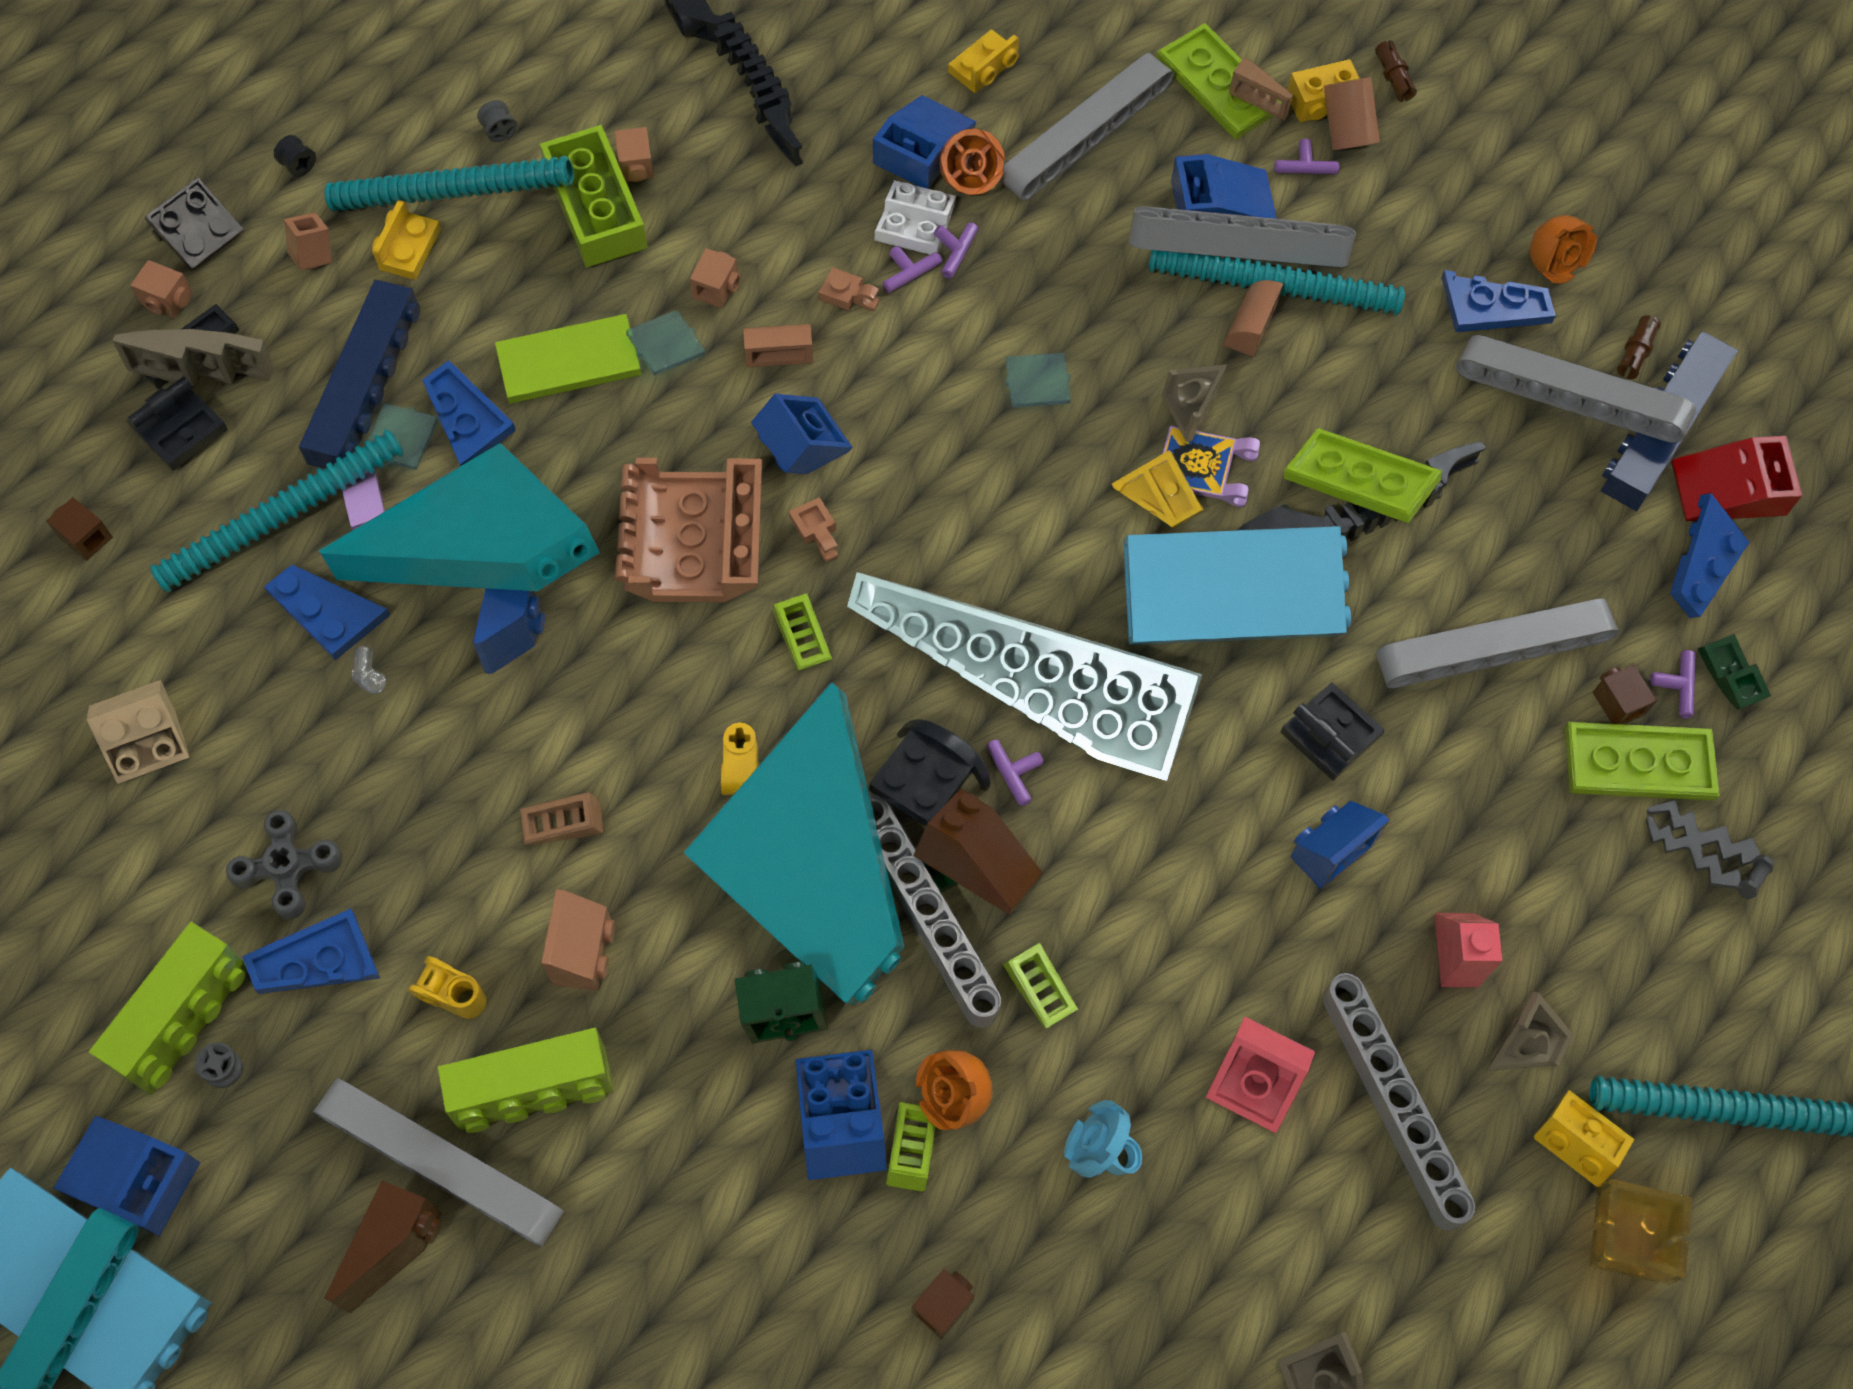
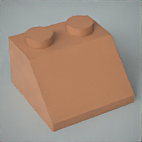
M559 889L555 891L541 964L553 986L598 991L600 979H606L609 958L604 956L606 943L613 942L615 920H611L606 906Z

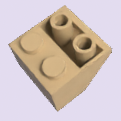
M161 680L89 706L86 720L117 784L189 758V752L175 709Z

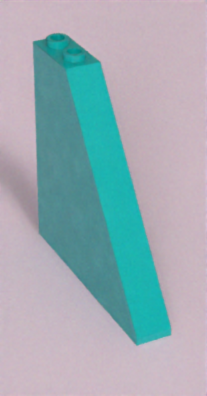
M501 443L319 550L336 580L539 591L600 553L587 525Z
M831 682L684 851V854L796 958L805 963V965L812 964L817 977L846 1004L856 1005L858 1001L861 1004L864 1003L877 988L874 983L883 972L887 975L895 969L902 959L899 954L905 946L847 697L841 689Z

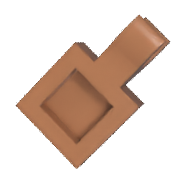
M836 268L831 269L818 292L819 300L848 311L853 303L866 310L875 311L880 302V299L876 298L879 292L877 287L870 284L863 285L861 277Z
M820 497L789 511V518L805 545L815 540L825 562L838 557V553L835 550L838 548L837 544L830 534L836 531V523Z

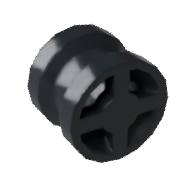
M296 135L285 136L277 143L274 149L273 156L275 160L282 166H286L287 171L295 177L307 174L316 162L315 152L308 146H304L302 140Z

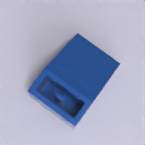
M921 95L891 115L874 136L873 164L919 187L930 189L941 174L939 158L944 144L955 133L965 129H973L976 126V121Z
M1209 154L1175 157L1171 185L1176 209L1277 219L1265 169Z
M872 1050L795 1059L808 1180L886 1171L884 1133Z
M95 1115L53 1189L97 1209L103 1208L137 1224L139 1228L160 1237L201 1162L188 1153L153 1137Z

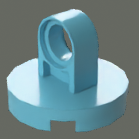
M1103 1100L1093 1104L1088 1109L1093 1114L1084 1123L1077 1120L1066 1140L1064 1157L1070 1160L1069 1168L1080 1176L1088 1178L1101 1174L1105 1170L1114 1175L1135 1173L1142 1164V1151L1139 1144L1129 1136L1131 1127L1129 1114L1114 1101ZM1123 1148L1128 1156L1125 1167L1119 1163L1117 1158Z

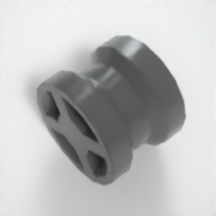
M492 100L484 104L478 111V121L485 127V132L491 141L502 142L516 132L517 122L512 115H509V109L503 101Z
M215 1042L208 1044L200 1050L196 1057V1071L200 1077L216 1088L229 1087L236 1083L242 1075V1059L224 1043ZM224 1062H228L226 1063V1066L223 1071L222 1067L224 1066Z

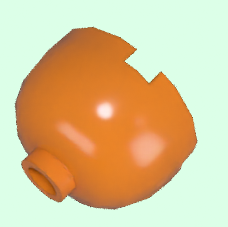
M976 128L965 129L950 136L944 144L939 158L940 172L945 182L955 191L966 195L983 194L994 188L1002 178L1005 156L999 141L992 134Z
M1559 215L1547 220L1533 234L1529 249L1532 265L1543 277L1552 283L1562 284L1570 281L1575 277V275L1570 273L1575 271L1578 266L1584 269L1595 252L1597 235L1592 232L1594 228L1575 216Z
M956 1049L944 1050L927 1056L918 1068L916 1088L922 1087L924 1100L918 1102L928 1121L938 1129L945 1131L949 1129L957 1130L977 1122L989 1108L993 1096L992 1081L988 1069L973 1054Z

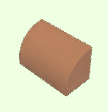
M1371 77L1324 85L1332 150L1379 143Z
M1265 280L1255 282L1249 286L1223 346L1252 357L1255 356L1277 307L1283 283Z
M810 324L743 328L746 367L813 363Z

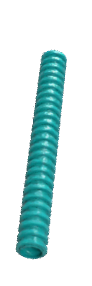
M561 156L560 159L557 157H551L550 160L542 158L540 162L537 159H533L530 163L524 160L520 164L515 161L511 162L510 165L508 163H501L500 166L492 164L491 166L482 165L481 168L479 166H472L471 169L463 167L461 170L453 168L452 171L443 169L442 172L434 170L432 173L425 171L423 174L416 172L413 175L407 173L403 176L398 174L394 175V177L390 175L384 178L375 177V179L366 178L365 180L328 182L325 186L324 196L329 209L335 212L340 209L344 211L349 208L353 210L359 207L362 209L368 206L396 205L398 200L405 203H415L416 200L418 202H425V200H444L445 197L453 199L455 196L463 198L464 195L473 197L474 194L482 196L484 193L486 195H491L493 192L500 194L503 191L509 193L513 189L519 192L523 188L528 191L532 190L533 187L536 190L541 189L543 186L545 188H551L552 185L554 187H561L562 183L564 186H571L574 172L569 158Z
M1151 250L1148 268L1149 272L1152 273L1154 270H1160V274H1164L1166 271L1170 272V276H1174L1175 273L1180 274V278L1188 275L1191 280L1199 277L1200 281L1203 282L1205 279H1210V283H1215L1216 280L1220 281V285H1225V282L1230 283L1231 287L1239 284L1242 289L1258 281H1276L1283 283L1281 296L1289 293L1292 298L1300 295L1301 299L1304 300L1307 297H1311V301H1316L1317 299H1321L1322 303H1326L1327 300L1332 301V305L1340 302L1343 307L1351 304L1352 308L1356 309L1358 306H1362V310L1365 311L1368 308H1372L1373 312H1377L1379 309L1382 310L1383 314H1387L1389 311L1393 312V316H1398L1401 313L1405 298L1404 287L1399 286L1396 289L1393 284L1384 287L1381 282L1373 285V281L1370 280L1367 283H1363V279H1358L1356 282L1353 281L1352 277H1348L1345 280L1342 279V275L1334 278L1330 273L1322 276V272L1319 271L1316 274H1312L1311 270L1301 272V268H1297L1294 271L1291 270V266L1283 269L1280 264L1272 267L1271 263L1268 262L1266 265H1261V261L1250 263V259H1246L1244 262L1240 261V258L1232 260L1230 257L1221 258L1220 256Z
M385 429L383 431L384 435L381 437L378 434L375 435L374 441L366 440L364 442L365 446L362 448L358 445L355 447V452L350 453V451H347L345 453L346 457L343 459L337 457L336 463L331 464L328 462L326 464L327 468L324 470L318 468L316 469L317 474L312 475L309 473L307 475L308 479L305 481L302 479L297 480L298 485L294 487L290 484L287 486L289 490L286 492L278 491L279 496L275 498L273 496L268 497L269 501L265 504L263 501L259 502V507L256 509L253 507L249 508V513L246 515L243 512L240 513V518L237 520L234 518L230 519L229 525L221 524L219 526L220 530L215 531L213 529L209 531L210 536L205 537L202 535L200 537L201 541L197 543L195 541L190 542L191 547L186 549L183 546L180 548V553H171V558L168 560L165 558L161 559V564L158 566L156 564L150 565L153 577L163 591L171 592L172 586H181V581L184 579L190 581L192 579L191 575L194 573L200 575L201 569L206 568L209 570L211 568L210 564L213 562L216 564L221 563L220 558L224 556L226 558L231 557L230 553L232 551L238 553L241 551V546H250L249 541L253 539L255 541L260 540L259 536L263 533L265 536L269 535V530L272 528L275 530L279 529L280 523L288 524L289 518L292 516L294 519L298 518V513L301 511L304 513L308 512L307 508L311 505L314 508L317 507V502L320 500L323 502L327 501V496L330 494L333 497L336 496V491L339 489L342 491L346 490V485L349 483L355 485L356 479H365V474L368 472L370 474L375 473L374 469L378 466L382 469L385 467V462H394L393 458L397 455L399 458L403 457L404 451L393 433Z
M1599 1075L1594 1077L1590 1085V1103L1597 1111L1602 1110L1604 1107L1607 1112H1613L1617 1109V1112L1623 1114L1627 1110L1632 1115H1637L1641 1111V1114L1644 1116H1650L1653 1113L1656 1117H1662L1665 1114L1667 1118L1673 1119L1677 1115L1681 1120H1686L1690 1117L1692 1121H1699L1702 1118L1704 1122L1710 1123L1714 1119L1718 1124H1722L1726 1120L1729 1125H1735L1738 1122L1741 1126L1751 1124L1755 1128L1763 1125L1766 1129H1772L1775 1126L1778 1130H1785L1787 1128L1789 1131L1796 1132L1799 1129L1803 1133L1812 1131L1815 1134H1821L1824 1132L1826 1135L1831 1136L1836 1133L1840 1137L1849 1135L1853 1138V1102L1850 1104L1845 1101L1836 1103L1833 1100L1824 1102L1822 1099L1817 1098L1812 1101L1808 1097L1799 1099V1097L1790 1096L1787 1098L1785 1095L1775 1097L1770 1093L1763 1096L1759 1092H1754L1751 1095L1748 1091L1738 1093V1091L1730 1089L1726 1092L1722 1088L1714 1091L1711 1087H1705L1702 1090L1699 1086H1693L1690 1089L1688 1085L1684 1084L1677 1087L1674 1083H1669L1665 1086L1662 1082H1656L1653 1085L1651 1081L1646 1080L1641 1084L1637 1079H1633L1629 1083L1626 1078H1620L1616 1081L1614 1077H1608L1604 1080Z

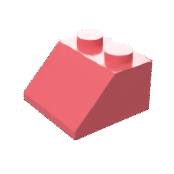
M1244 1016L1205 1098L1277 1133L1309 1071L1315 1051Z

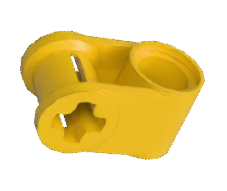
M734 723L724 732L723 763L721 764L722 795H734L759 766L755 731L746 723ZM745 739L743 748H736L738 740Z
M427 956L424 960L426 966L416 984L410 985L408 988V992L419 1000L432 1006L443 1008L461 1018L470 1019L477 1017L484 1011L487 1004L484 991L473 977L431 956ZM468 990L474 991L469 1001L458 1003V998L463 992Z

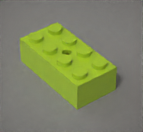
M602 125L540 143L543 158L550 160L551 157L560 159L561 156H567L572 163L574 178L571 186H564L563 183L561 187L552 186L586 268L648 248L644 223Z
M190 921L89 1050V1053L114 1072L149 1095H152L156 1089L163 1087L172 1074V1068L180 1057L185 1056L192 1050L196 1044L197 1035L206 1023H211L218 1016L222 1007L221 1004L228 994L241 986L247 971L244 961L228 944Z
M596 1027L438 1066L445 1112L460 1131L466 1130L467 1133L486 1130L490 1127L489 1123L505 1120L506 1123L520 1122L529 1117L528 1113L544 1110V1113L559 1112L566 1109L568 1103L580 1100L586 1104L595 1103L605 1099L606 1094L614 1092L606 1049Z

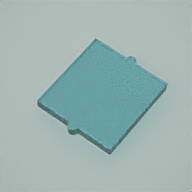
M677 310L626 330V335L637 350V356L642 357L653 375L705 354V350L694 335V329L688 327Z
M1064 353L1006 357L1008 378L1005 384L1010 389L1012 408L1070 403L1068 382H1070L1071 375L1066 370Z
M384 403L368 440L370 442L374 441L375 435L378 434L381 437L384 435L383 431L388 429L402 447L404 456L399 458L397 455L393 458L394 462L390 463L387 461L386 464L388 466L395 464L417 470L438 419L436 416L416 412L412 407L404 409Z

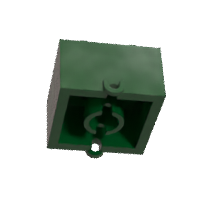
M793 962L782 967L783 970L768 973L767 970L756 969L746 972L744 977L734 979L740 1023L752 1044L780 1038L793 1041L798 1035L828 1030L822 988L812 964L805 965L803 962ZM789 1029L793 1030L791 1037L786 1035V1031Z

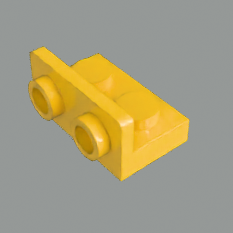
M991 29L948 64V73L972 92L976 93L984 85H990L1005 68H1010L1016 63L1019 57V38L1013 35L1008 40H1005Z
M398 200L394 209L388 212L385 226L380 236H377L372 244V254L376 259L379 270L416 280L441 231L440 222L409 213L406 203Z
M1570 1090L1563 1095L1548 1120L1534 1135L1536 1141L1597 1187H1600L1619 1168L1635 1140Z

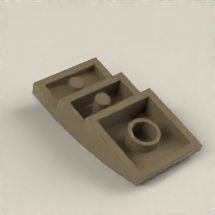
M194 329L146 330L115 334L112 340L128 371L174 383L184 376L193 387H195L198 376L232 384L236 372L270 381L274 370L264 340L227 332Z

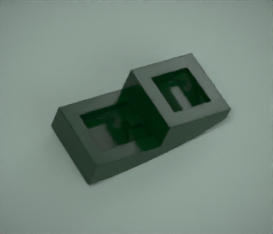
M1735 634L1698 648L1716 684L1737 710L1771 697L1757 664L1749 666Z

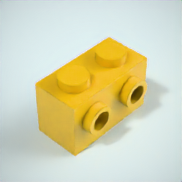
M1351 59L1291 73L1287 91L1293 95L1291 106L1299 123L1309 120H1320L1328 116L1324 85L1359 78Z

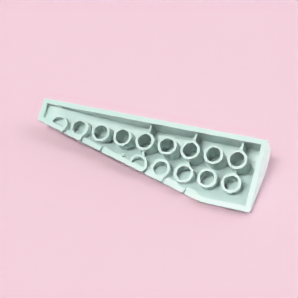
M856 573L847 607L883 629L889 630L902 638L906 643L933 657L932 659L956 671L960 676L1009 706L1020 710L1027 717L1056 732L1060 737L1070 743H1074L1096 759L1165 781L1168 780L1194 704L1202 674L863 573Z

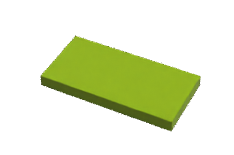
M1206 23L1157 51L1156 58L1174 72L1173 77L1235 140L1274 116L1229 94L1233 72L1242 59Z
M627 314L495 342L509 404L642 375Z
M1320 428L1315 430L1284 469V479L1408 524L1441 481L1442 470Z
M1568 722L1565 725L1569 788L1572 794L1714 801L1720 796L1712 729Z

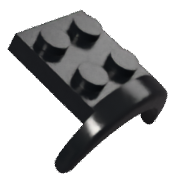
M922 719L911 720L902 726L897 736L899 738L905 736V738L869 783V791L924 826H927L928 822L961 789L972 773L982 790L987 791L991 785L985 763L967 742L948 729L934 722Z

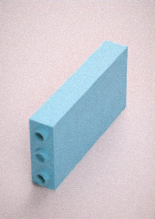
M1341 526L1127 535L1123 539L1129 645L1340 636L1347 633L1346 627L1351 625V610L1349 606H1345L1344 594L1349 589V575L1347 571H1343L1342 557H1345L1347 554V540L1345 535L1341 536Z
M10 1167L0 1179V1324L19 1337L88 1218L27 1176ZM131 1248L64 1369L93 1389H155L154 1382L164 1369H169L177 1361L182 1352L180 1346L188 1335L196 1332L204 1324L208 1316L207 1309L212 1302Z

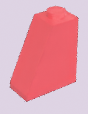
M1435 913L1441 987L1479 988L1502 962L1499 924L1474 913Z

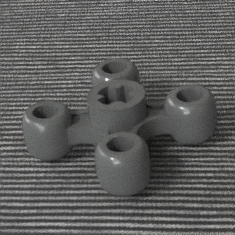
M276 810L267 815L264 821V828L267 835L271 838L272 845L266 849L263 857L259 859H251L246 856L235 857L228 863L226 875L228 880L240 889L253 887L257 881L262 879L274 881L276 892L272 897L273 909L284 919H294L299 917L305 909V900L299 892L297 884L303 879L306 871L333 872L342 863V853L340 848L330 840L318 841L312 848L306 850L295 848L293 837L297 833L296 821L288 812ZM326 854H329L327 858L322 859ZM283 862L288 863L286 867H283L281 864ZM292 900L289 905L285 906L288 901Z

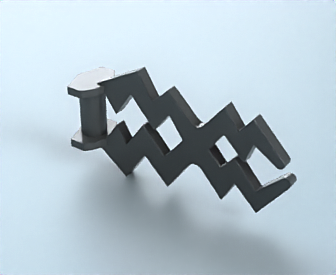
M1675 800L1654 805L1647 809L1648 814L1668 813L1672 830L1683 828L1685 834L1684 837L1674 839L1670 824L1659 830L1653 818L1648 816L1645 821L1651 843L1663 841L1665 853L1687 849L1695 871L1708 869L1710 886L1737 889L1739 895L1749 900L1758 895L1762 883L1768 874L1774 870V860L1765 855H1760L1753 838L1731 844L1726 826L1701 832L1697 828L1694 812L1692 811L1680 816ZM1717 843L1722 861L1740 856V867L1753 862L1754 868L1747 879L1742 881L1739 869L1722 874L1718 855L1715 854L1703 858L1702 846Z

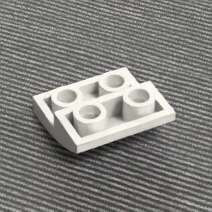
M894 180L885 199L884 212L875 230L874 241L930 255L934 252L938 253L942 242L934 236V230L939 225H943L947 229L956 196Z

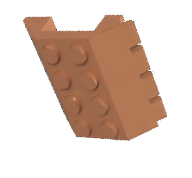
M636 458L634 465L624 464L622 466L621 489L625 490V492L620 494L619 520L623 521V523L618 525L617 551L623 554L616 556L615 580L625 583L624 590L653 602H727L758 587L762 459L727 458L726 472H660L657 458Z

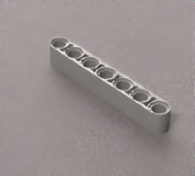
M1151 53L1144 54L1009 160L1002 169L1003 175L999 181L1021 200H1028L1159 96L1170 85L1174 72Z
M1140 206L1134 208L1128 242L1134 247L1149 250L1345 267L1349 264L1356 231L1350 227L1336 224Z
M1481 335L1469 338L1456 363L1458 373L1469 380L1666 442L1675 443L1681 441L1696 412L1694 404L1684 397Z
M1594 599L1394 642L1378 649L1375 655L1386 686L1388 688H1399L1601 644L1616 637L1619 634V630L1607 600Z
M869 795L873 812L878 813L882 817L875 821L881 846L884 843L891 842L897 844L900 848L892 853L882 849L890 886L966 1019L975 1027L985 1028L991 1026L999 1015L1001 1006L999 991L923 862L914 856L916 850L890 806L879 796ZM911 873L918 880L914 883L906 884L899 879V876ZM929 904L936 909V912L929 916L923 915L917 908L920 905ZM945 935L951 937L955 944L951 947H941L936 943L935 939ZM966 967L973 972L974 976L970 979L962 980L954 974V971L957 968ZM984 999L990 1002L993 1009L986 1013L979 1012L974 1008L973 1003L976 1000Z
M1339 974L1332 980L1324 992V1006L1431 1219L1436 1226L1443 1230H1456L1473 1217L1475 1213L1474 1199L1363 983L1353 974ZM1341 988L1348 991L1352 1001L1345 1002L1340 1000L1335 993V989ZM1358 1022L1368 1028L1369 1036L1363 1037L1358 1035L1353 1029V1023ZM1377 1057L1382 1059L1387 1066V1072H1379L1374 1069L1371 1064V1058ZM1394 1092L1401 1095L1405 1101V1107L1399 1108L1394 1106L1390 1102L1389 1093ZM1407 1128L1417 1129L1423 1136V1144L1412 1142L1408 1137ZM1426 1164H1433L1439 1168L1442 1174L1441 1181H1435L1428 1176ZM1446 1200L1453 1201L1458 1205L1461 1212L1460 1218H1453L1446 1212Z
M335 1078L313 1111L328 1123L541 1248L564 1213L562 1209L339 1078Z

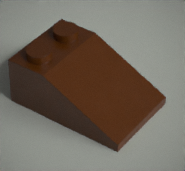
M962 789L928 822L914 854L921 861L1009 915L1037 883L1043 873L994 809L975 795L969 794Z
M381 1181L324 1299L342 1310L352 1313L424 1252L428 1242L433 1243L441 1229L442 1220H439L442 1213L426 1198Z

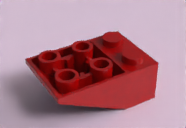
M1786 436L1752 437L1675 458L1671 461L1685 522L1698 521L1701 508L1697 505L1700 495L1712 493L1731 519L1787 516L1802 497Z

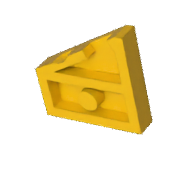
M1170 450L1112 483L1114 489L1172 528H1176L1204 512Z

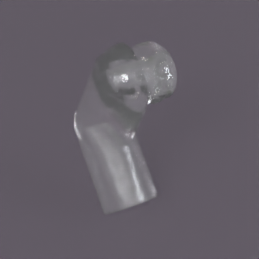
M366 646L356 647L351 675L352 680L367 693L377 694L382 692L386 685V677L383 673L379 674L371 667L373 649Z

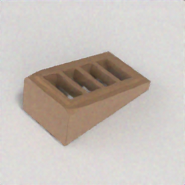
M1246 58L1242 59L1233 72L1229 94L1282 120L1286 119L1293 96L1289 91Z
M590 792L520 809L524 844L527 846L603 833L600 801ZM583 809H584V816H585V821H584V822H583V816H582V810H583ZM571 811L573 824L568 825L566 812ZM551 814H556L557 828L555 829L552 826ZM536 816L542 817L543 832L538 833Z

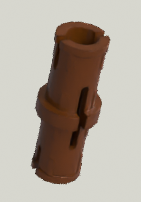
M1392 40L1388 41V45L1386 41L1381 42L1375 48V53L1384 68L1383 75L1386 81H1390L1398 101L1403 102L1404 98L1405 101H1408L1416 95L1417 90L1407 71L1409 68L1407 63L1401 60Z
M1644 315L1639 319L1634 335L1629 337L1626 342V352L1617 367V372L1620 376L1624 377L1628 367H1631L1627 379H1635L1639 375L1644 359L1649 357L1652 352V341L1661 326L1660 321L1656 317H1654L1650 327H1647L1650 315Z

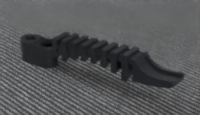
M664 0L670 15L684 37L693 36L718 43L716 50L718 56L729 53L727 61L730 66L738 63L737 72L739 76L746 74L744 80L746 86L752 85L750 94L752 98H756L754 99V107L757 110L756 121L758 124L769 121L770 124L765 125V130L775 145L795 166L803 164V160L799 155V149H802V145L789 128L792 122L789 93L786 88L782 89L780 79L778 77L774 78V71L771 66H766V59L763 54L759 56V49L756 44L752 45L749 34H744V27L741 22L735 24V17L732 12L721 16L713 14L706 0Z
M1481 441L1448 450L1426 460L1425 463L1428 466L1442 470L1441 481L1423 503L1424 508L1431 506L1435 499L1441 497L1442 488L1447 485L1449 476L1479 462L1478 456L1486 448ZM1350 502L1342 505L1341 517L1334 507L1330 505L1324 508L1325 514L1322 518L1293 511L1287 504H1284L1248 521L1236 531L1341 526V536L1345 535L1346 539L1349 538L1353 541L1359 538L1360 533L1363 531L1367 535L1373 532L1377 525L1380 528L1385 527L1389 524L1392 517L1358 506V511L1356 512Z

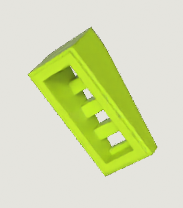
M807 593L773 605L772 611L798 671L832 660ZM802 610L804 616L790 621L787 620V615ZM807 623L809 628L796 633H792L791 630L792 627ZM813 635L814 641L797 646L795 640ZM818 647L819 654L802 659L801 652Z
M1040 943L1003 963L1010 978L1044 1029L1078 1010ZM1034 960L1037 966L1023 973L1020 967ZM1043 973L1046 979L1031 987L1028 980ZM1051 985L1054 992L1039 1000L1036 994ZM1059 998L1063 1005L1047 1014L1043 1007Z
M899 1103L886 1181L888 1186L920 1192L925 1191L935 1126L928 1121L920 1105ZM906 1119L928 1124L927 1128L906 1125L904 1121ZM902 1135L923 1138L925 1143L902 1139ZM902 1151L907 1153L919 1154L923 1156L922 1158H916L899 1155V1152Z

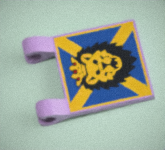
M1170 426L1163 454L1169 450L1172 452L1194 494L1221 499L1236 507H1244L1248 498V486L1240 483L1226 484L1233 454L1247 461H1256L1259 454L1260 441L1251 437L1235 439L1198 431L1193 441L1186 442L1180 429Z

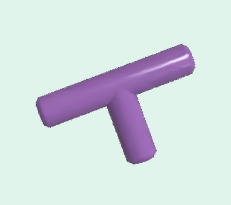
M1306 138L1299 141L1300 161L1276 160L1274 163L1275 173L1334 175L1339 173V163L1337 161H1313L1311 140Z
M967 223L959 240L943 225H939L934 230V236L952 251L941 271L944 277L953 278L979 230L976 224Z
M899 246L893 247L889 255L902 271L883 281V288L888 293L893 292L942 263L939 253L934 252L913 264Z
M1684 650L1680 653V676L1653 672L1650 676V684L1652 686L1679 690V716L1685 719L1694 716L1695 652L1691 650Z
M999 740L990 741L986 748L1018 805H1027L1032 798L1019 776L1043 764L1041 754L1034 752L1011 763Z

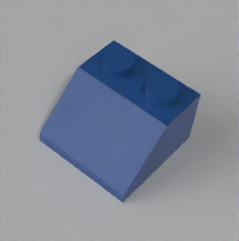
M774 394L751 421L759 433V439L770 449L776 458V464L785 473L808 474L843 456L853 448L819 398Z
M485 588L473 640L485 673H495L533 648L537 634L543 633L545 614L540 611V598L535 596L534 591Z
M1349 801L1341 809L1335 805L1322 816L1320 820L1323 823L1314 831L1311 827H1308L1295 838L1293 842L1296 844V847L1290 857L1321 890L1375 845L1389 822V819L1384 814L1353 801Z

